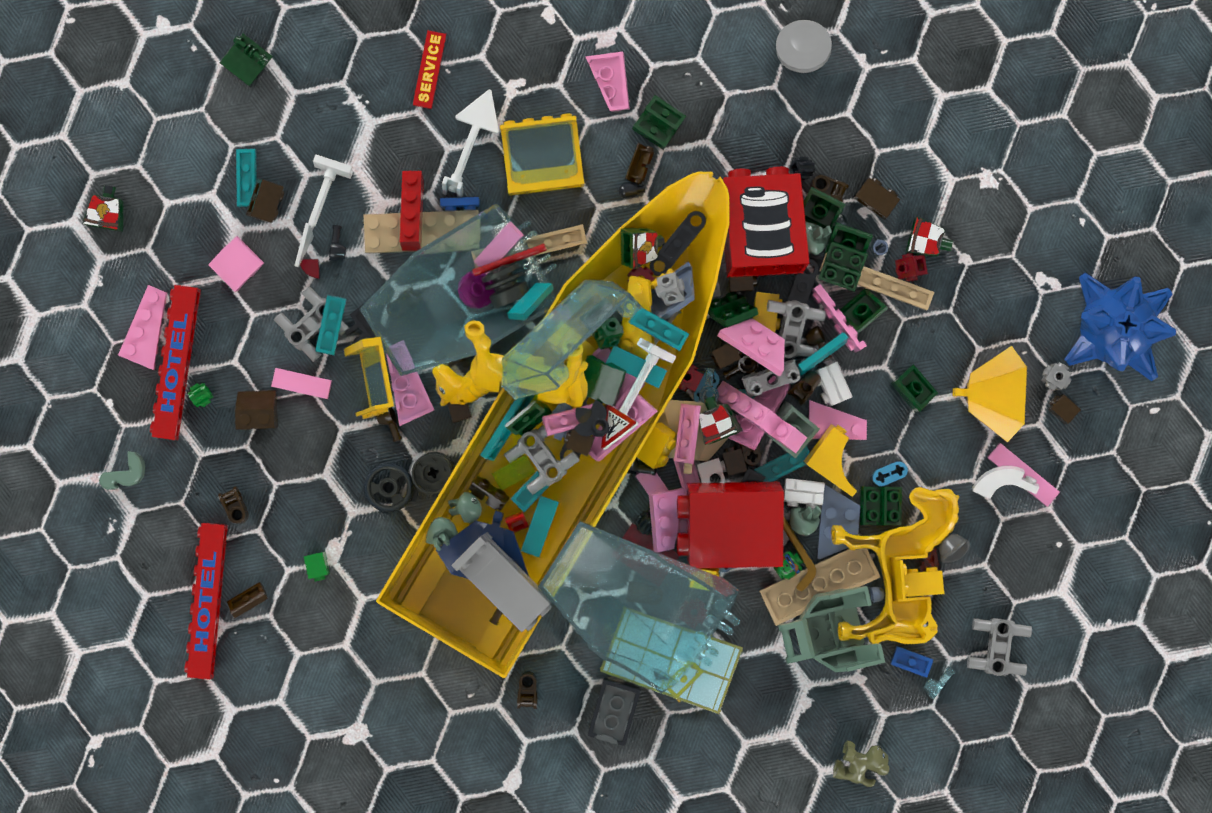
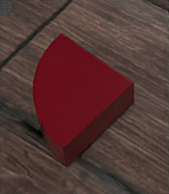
M302 259L300 263L302 270L307 275L320 279L319 259Z

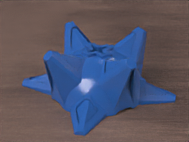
M1084 273L1081 275L1079 280L1086 307L1081 316V336L1064 359L1068 366L1099 359L1118 371H1124L1127 365H1129L1150 381L1156 379L1158 374L1151 347L1153 343L1176 335L1175 328L1157 318L1173 295L1171 290L1165 288L1143 294L1140 277H1133L1117 289L1111 290L1089 274Z

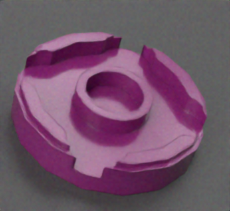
M470 271L462 276L458 283L459 297L470 308L480 309L491 303L489 297L495 291L494 289L486 290L485 287L493 282L490 280L483 283L481 278L486 276L485 273L474 276L473 272Z

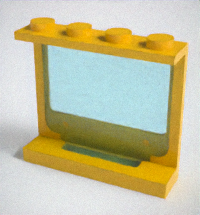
M569 113L560 115L561 118L544 116L542 120L534 121V118L523 119L521 123L505 121L504 125H500L509 196L585 187L576 116H572Z
M381 337L362 339L345 348L344 354L345 356L360 354L369 408L357 412L356 417L362 416L363 419L389 412L388 408L393 407L394 404Z

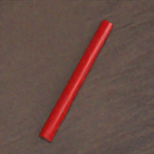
M541 244L472 269L474 276H478L504 265L547 251L545 244Z

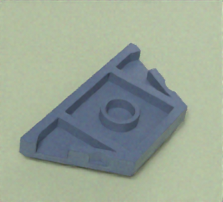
M689 262L674 271L678 278H682L684 282L685 301L666 306L661 297L658 298L656 290L651 289V313L666 320L695 300L693 271Z
M827 485L824 486L823 505H821L822 512L820 514L817 559L848 548L845 544L834 545L832 543L831 527L833 525H841L845 531L852 535H858L860 505Z

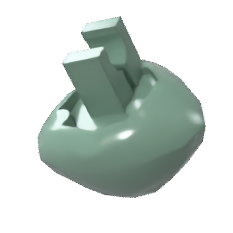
M805 222L808 252L818 255L829 242L830 234L832 233L831 228L827 226L823 229L814 223Z
M464 492L458 499L449 501L450 507H455L449 509L451 516L460 514L463 521L469 524L479 519L482 507L480 501L473 494Z
M807 506V508L793 507L790 510L792 530L803 536L814 533L820 523L819 515L822 512L820 507L815 506L813 510L811 506Z
M445 517L435 518L428 528L426 543L434 545L440 551L441 545L444 543L447 546L450 545L449 540L458 534L456 526Z

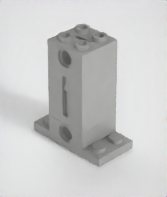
M487 532L480 536L451 566L456 571L460 570L521 632L525 629L529 631L538 621L536 618L539 615L543 617L551 609L550 603L553 600L492 540L493 537Z

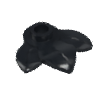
M596 400L591 410L581 407L576 408L575 415L579 424L574 430L578 434L585 437L591 435L603 437L608 433L607 411L602 403ZM596 425H601L602 430H597Z

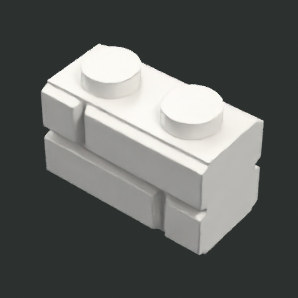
M838 362L815 371L821 377V382L818 386L821 385L824 393H821L825 404L828 403L829 406H833L852 398Z
M785 478L784 501L787 502V506L798 507L799 503L806 504V508L807 506L815 508V506L823 505L825 482Z

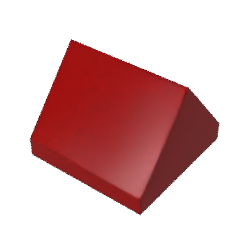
M523 511L505 518L509 530L514 531V533L529 527Z

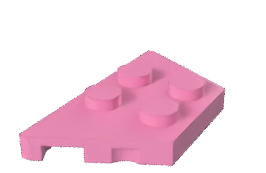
M753 318L719 331L718 337L776 375H782L784 371L785 339Z

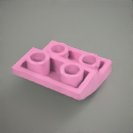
M236 236L209 263V266L236 292L250 277L254 276L264 262Z

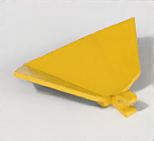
M1010 346L971 372L967 389L953 388L952 396L967 397L968 412L1008 442L1025 424L1027 366L1014 348Z

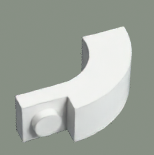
M1000 466L981 475L973 485L972 490L991 499L993 493L1004 485H1016L1036 494L1039 484L1036 483V479L1030 476L1024 478L1025 471L1022 468Z

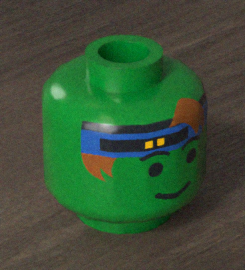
M787 551L783 554V567H774L781 579L790 580L802 571L801 564L803 560L798 553L793 554Z

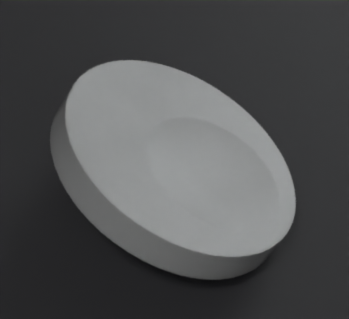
M794 21L780 31L776 40L778 59L786 68L794 72L808 73L821 68L831 55V37L822 25L814 21Z

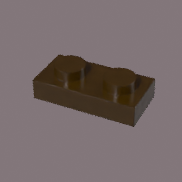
M259 582L228 600L227 603L232 616L237 618L267 600L268 597L264 586Z

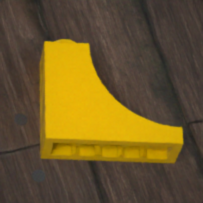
M831 424L805 458L804 462L853 497L857 490L847 481L842 468V454L849 439L845 434L847 430L840 425L835 427Z

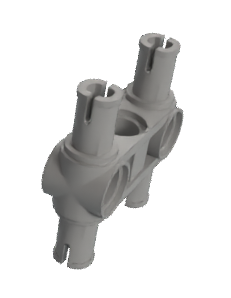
M309 286L302 292V295L313 305L312 309L296 324H293L283 313L277 315L274 321L285 332V337L297 350H302L314 362L321 356V353L315 352L316 348L310 342L320 331L323 317L321 309L325 306L326 298H321ZM343 321L339 331L341 336L349 329ZM300 332L302 334L301 341L294 342L293 335Z
M768 300V312L783 314L779 336L785 339L784 346L787 344L792 345L789 351H784V357H810L817 352L816 347L802 345L800 342L805 321L812 319L823 322L826 311L810 308L809 305L800 303L797 300L786 301L785 303ZM795 307H800V312L793 315L792 310Z
M795 360L784 362L782 375H776V379L772 383L767 382V377L775 373L769 369L744 376L742 381L747 396H757L765 391L799 381L801 377Z
M544 425L539 429L535 428L530 432L524 433L518 440L517 445L504 454L506 459L512 463L525 453L540 472V476L526 485L532 495L546 485L551 486L555 482L560 481L566 475L567 470L580 461V458L574 451L562 460H557L544 442V439L547 437ZM533 436L535 444L529 447L527 439ZM552 468H556L558 471L555 478H550L549 471Z
M974 618L972 629L989 632L987 657L985 659L968 657L967 668L984 670L986 674L1006 676L1008 674L1025 676L1027 665L1013 663L1009 660L1013 636L1031 637L1032 627L1015 624L1012 620L997 618L983 620ZM1001 623L1006 625V630L1003 633L998 632V625ZM996 661L1001 663V668L998 671L993 670V664Z

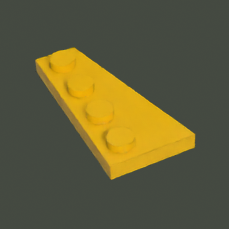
M630 276L622 319L624 333L618 347L642 359H646L648 353L639 347L637 343L642 338L655 344L654 337L630 324L629 320L638 305L651 312V280Z

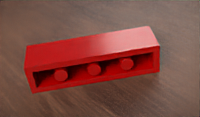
M402 171L400 245L402 251H421L424 191L422 171Z

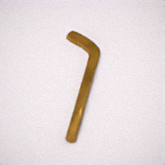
M784 517L783 530L808 569L806 576L796 586V589L802 592L816 576V567Z

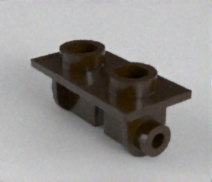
M640 143L637 144L625 179L636 183V185H641L645 181L648 171L646 164L650 165L655 154L653 147H646Z
M479 476L476 477L468 489L471 491V494L481 501L485 496L489 497L485 503L496 511L497 509L501 511L510 499L502 489H497L487 479Z

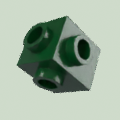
M616 317L603 318L598 321L593 336L600 350L618 346L624 331Z

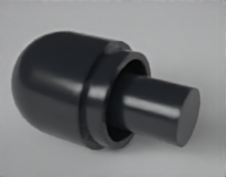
M625 183L619 187L618 193L624 199L635 198L638 193H645V185L636 186V183Z

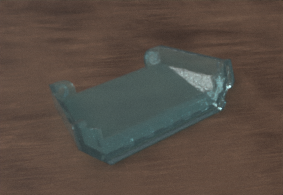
M584 280L502 358V387L515 401L518 398L558 389L569 377V370L563 362L616 311L623 317L629 318L634 316L642 306L630 293L613 281Z

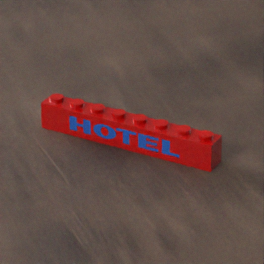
M174 285V289L170 291L172 304L171 308H168L167 311L169 324L168 327H165L164 331L166 344L165 346L163 345L161 356L164 358L163 364H160L158 375L161 378L160 384L158 383L156 386L157 403L155 402L153 405L155 418L150 425L152 437L179 440L201 293L199 288Z
M201 523V527H198L197 537L200 538V544L196 547L198 565L194 567L196 584H193L192 587L194 603H191L190 615H193L188 627V634H191V638L186 647L189 659L185 662L184 669L187 672V678L209 680L214 678L228 525Z

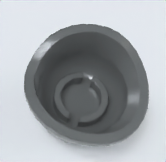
M958 534L947 536L940 543L938 549L941 555V562L950 563L960 560L970 548L969 541Z

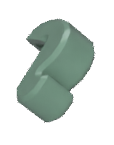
M128 451L129 470L103 472L99 478L100 485L104 489L115 490L119 487L117 483L123 486H134L140 483L145 475V462L142 456L137 452Z

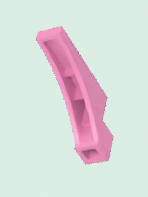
M722 381L712 395L715 396L717 401L722 404H728L731 410L794 453H797L807 439L799 430L782 420L770 409Z

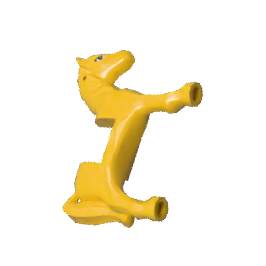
M475 320L467 322L464 326L466 337L472 341L476 349V356L471 362L470 370L466 375L462 377L444 364H436L432 369L436 379V391L441 397V406H445L449 402L450 404L465 405L477 401L489 392L500 393L503 382L537 389L538 401L552 404L566 403L572 408H580L588 393V384L584 375L588 363L582 361L583 346L579 342L570 341L565 344L564 356L568 360L567 365L563 369L557 370L545 367L546 359L507 352L506 356L490 353L491 340L485 334L484 325L480 321Z
M922 487L915 488L909 494L911 504L920 510L924 519L910 526L898 527L878 535H852L845 531L841 525H833L831 527V539L834 545L845 544L850 550L866 548L876 552L885 585V604L882 612L874 620L864 625L853 626L848 622H839L838 636L840 641H847L849 639L861 640L867 637L871 644L880 643L885 640L903 644L926 643L938 632V626L931 614V597H905V595H908V585L904 582V575H907V566L903 564L902 559L928 558V552H931L949 533L953 532L955 524L959 519V495H955L950 489L932 491Z

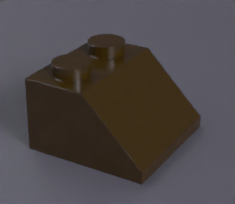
M277 390L238 392L235 407L236 430L278 428Z

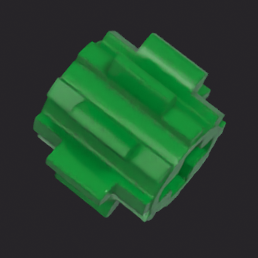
M196 383L190 387L191 391L187 393L196 407L206 406L211 402L210 399L213 398L211 391L205 383Z

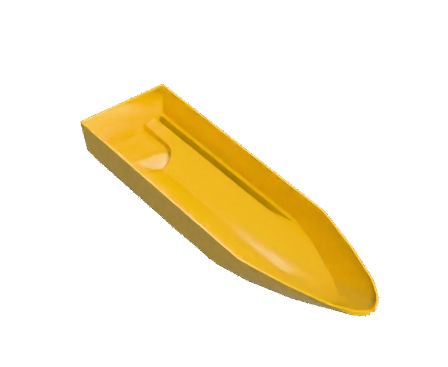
M696 172L669 185L623 224L563 285L522 354L546 359L545 367L557 370L558 367H565L567 365L566 357L556 354L552 350L553 346L548 343L561 324L571 328L597 350L599 346L581 322V318L610 296L615 298L624 312L629 284L627 282L629 279L627 275L632 269L621 264V229L648 228L656 231L658 235H662L666 243L688 214L693 211H699L704 214L706 218L704 228L671 267L672 270L676 271L687 262L692 266L695 300L680 309L682 313H678L671 323L689 333V336L680 351L661 340L658 341L656 346L675 355L676 359L673 363L659 359L656 365L667 370L660 387L657 388L644 382L646 385L639 391V394L658 412L600 462L590 455L585 456L581 454L579 457L580 461L570 467L560 481L555 482L544 491L541 496L557 501L559 504L540 557L521 551L529 527L514 533L529 577L551 599H553L694 361L716 287L729 228L728 189L721 177L718 179L713 177V172ZM693 216L690 222L693 226H699L702 223V219L699 216ZM657 261L654 264V270L657 272H661L665 268V264L662 261ZM650 262L641 267L644 268L646 266L650 269ZM509 383L504 384L376 599V602L502 678L507 677L542 616L539 615L536 618L538 621L529 631L525 629L523 632L504 614H502L498 625L489 622L497 607L469 579L452 575L436 552L434 545L426 543V535L431 522L438 517H445L451 520L456 526L458 533L470 525L463 521L460 514L451 516L449 509L455 507L451 508L449 501L458 499L464 492L471 493L468 489L477 476L487 479L491 485L497 489H502L510 497L500 511L504 513L500 527L509 530L505 518L522 511L511 498L538 469L525 453L512 463L504 456L506 452L517 445L518 440L522 436L511 433L494 461L480 456L521 389L534 395L531 403L537 400V389ZM589 397L587 404H593L596 400ZM542 402L545 405H547L551 409V411H553L559 405ZM543 421L540 424H538L535 428L539 429L541 426H543ZM554 435L547 436L544 439L545 444L555 458L560 461V452L565 438H562L560 441L555 439ZM533 436L527 439V445L530 447L535 444ZM567 450V451L564 453V457H566L567 455H569V454H570L571 452H573V451H572V450ZM552 468L549 471L550 478H555L558 474L556 468ZM485 496L482 501L478 499L481 503L482 512L477 521L492 524L496 510L485 503L489 498ZM540 497L524 512L529 526Z

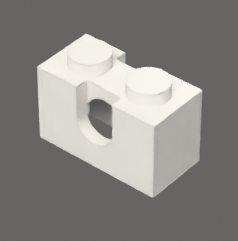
M719 458L696 465L701 483H711L710 476L714 473L720 476L719 483L730 482L729 479L725 480L723 472H727L724 461H720Z

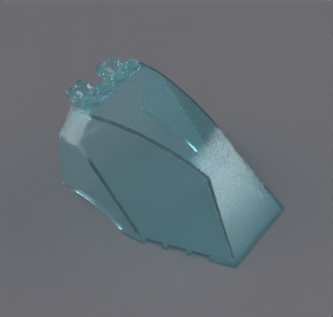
M497 204L413 253L360 308L361 313L376 337H381L383 348L400 376L469 356H475L476 349L474 344L465 334L464 326L467 322L473 320L480 321L484 325L485 334L490 338L492 346L546 313L553 304L555 296L552 291L526 320L509 319L507 313L520 299L495 309L492 302L486 307L474 309L465 305L460 299L458 283L462 276L475 269L471 251L477 258L509 222L515 225L512 218ZM530 220L521 224L517 228L519 230L527 228L531 224ZM536 230L522 237L505 257L530 249L526 241L537 235ZM549 253L538 260L533 255L511 263L519 262L520 268L514 270L513 273L516 274L523 271V275L516 280L518 283L527 281L530 289L535 283H550L545 274L557 268V265L551 264L545 270H542L539 264L550 259L551 255Z
M581 521L538 586L551 603L555 604L561 611L562 616L575 628V632L578 635L580 634L591 651L603 660L609 661L640 678L660 693L677 685L697 659L707 666L712 665V661L707 656L701 654L704 649L712 656H718L719 651L707 643L717 628L728 635H732V628L722 623L724 618L734 625L740 623L738 618L728 613L737 598L739 589L724 578L654 552Z

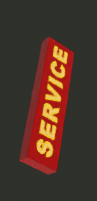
M427 30L413 106L432 109L447 36L444 33Z

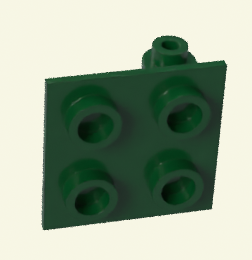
M242 33L240 37H235L233 40L235 44L219 63L250 86L273 56Z

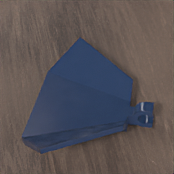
M495 511L492 524L474 521L449 540L450 545L447 546L444 543L440 546V551L436 549V552L452 575L468 579L460 570L456 571L451 565L480 536L488 532L493 537L492 540L529 576L514 531L500 527L504 516L503 512Z

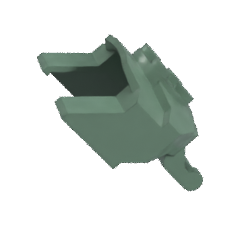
M868 587L842 588L815 594L798 620L778 625L786 649L787 664L813 658L834 672H849L885 663L881 643L863 645L865 642L864 638L861 640L849 639L847 641H840L838 636L839 622H848L853 626L860 625L856 607L872 605ZM794 628L801 653L797 655L794 654L789 630Z

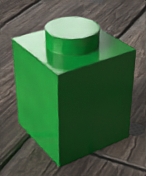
M321 552L304 556L308 579L314 578V582L326 579L325 575L330 574L326 553Z

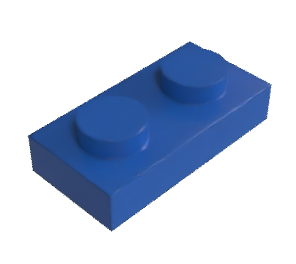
M479 197L440 198V206L445 208V211H457V208L476 210V207H480Z
M896 646L890 664L927 678L933 659Z

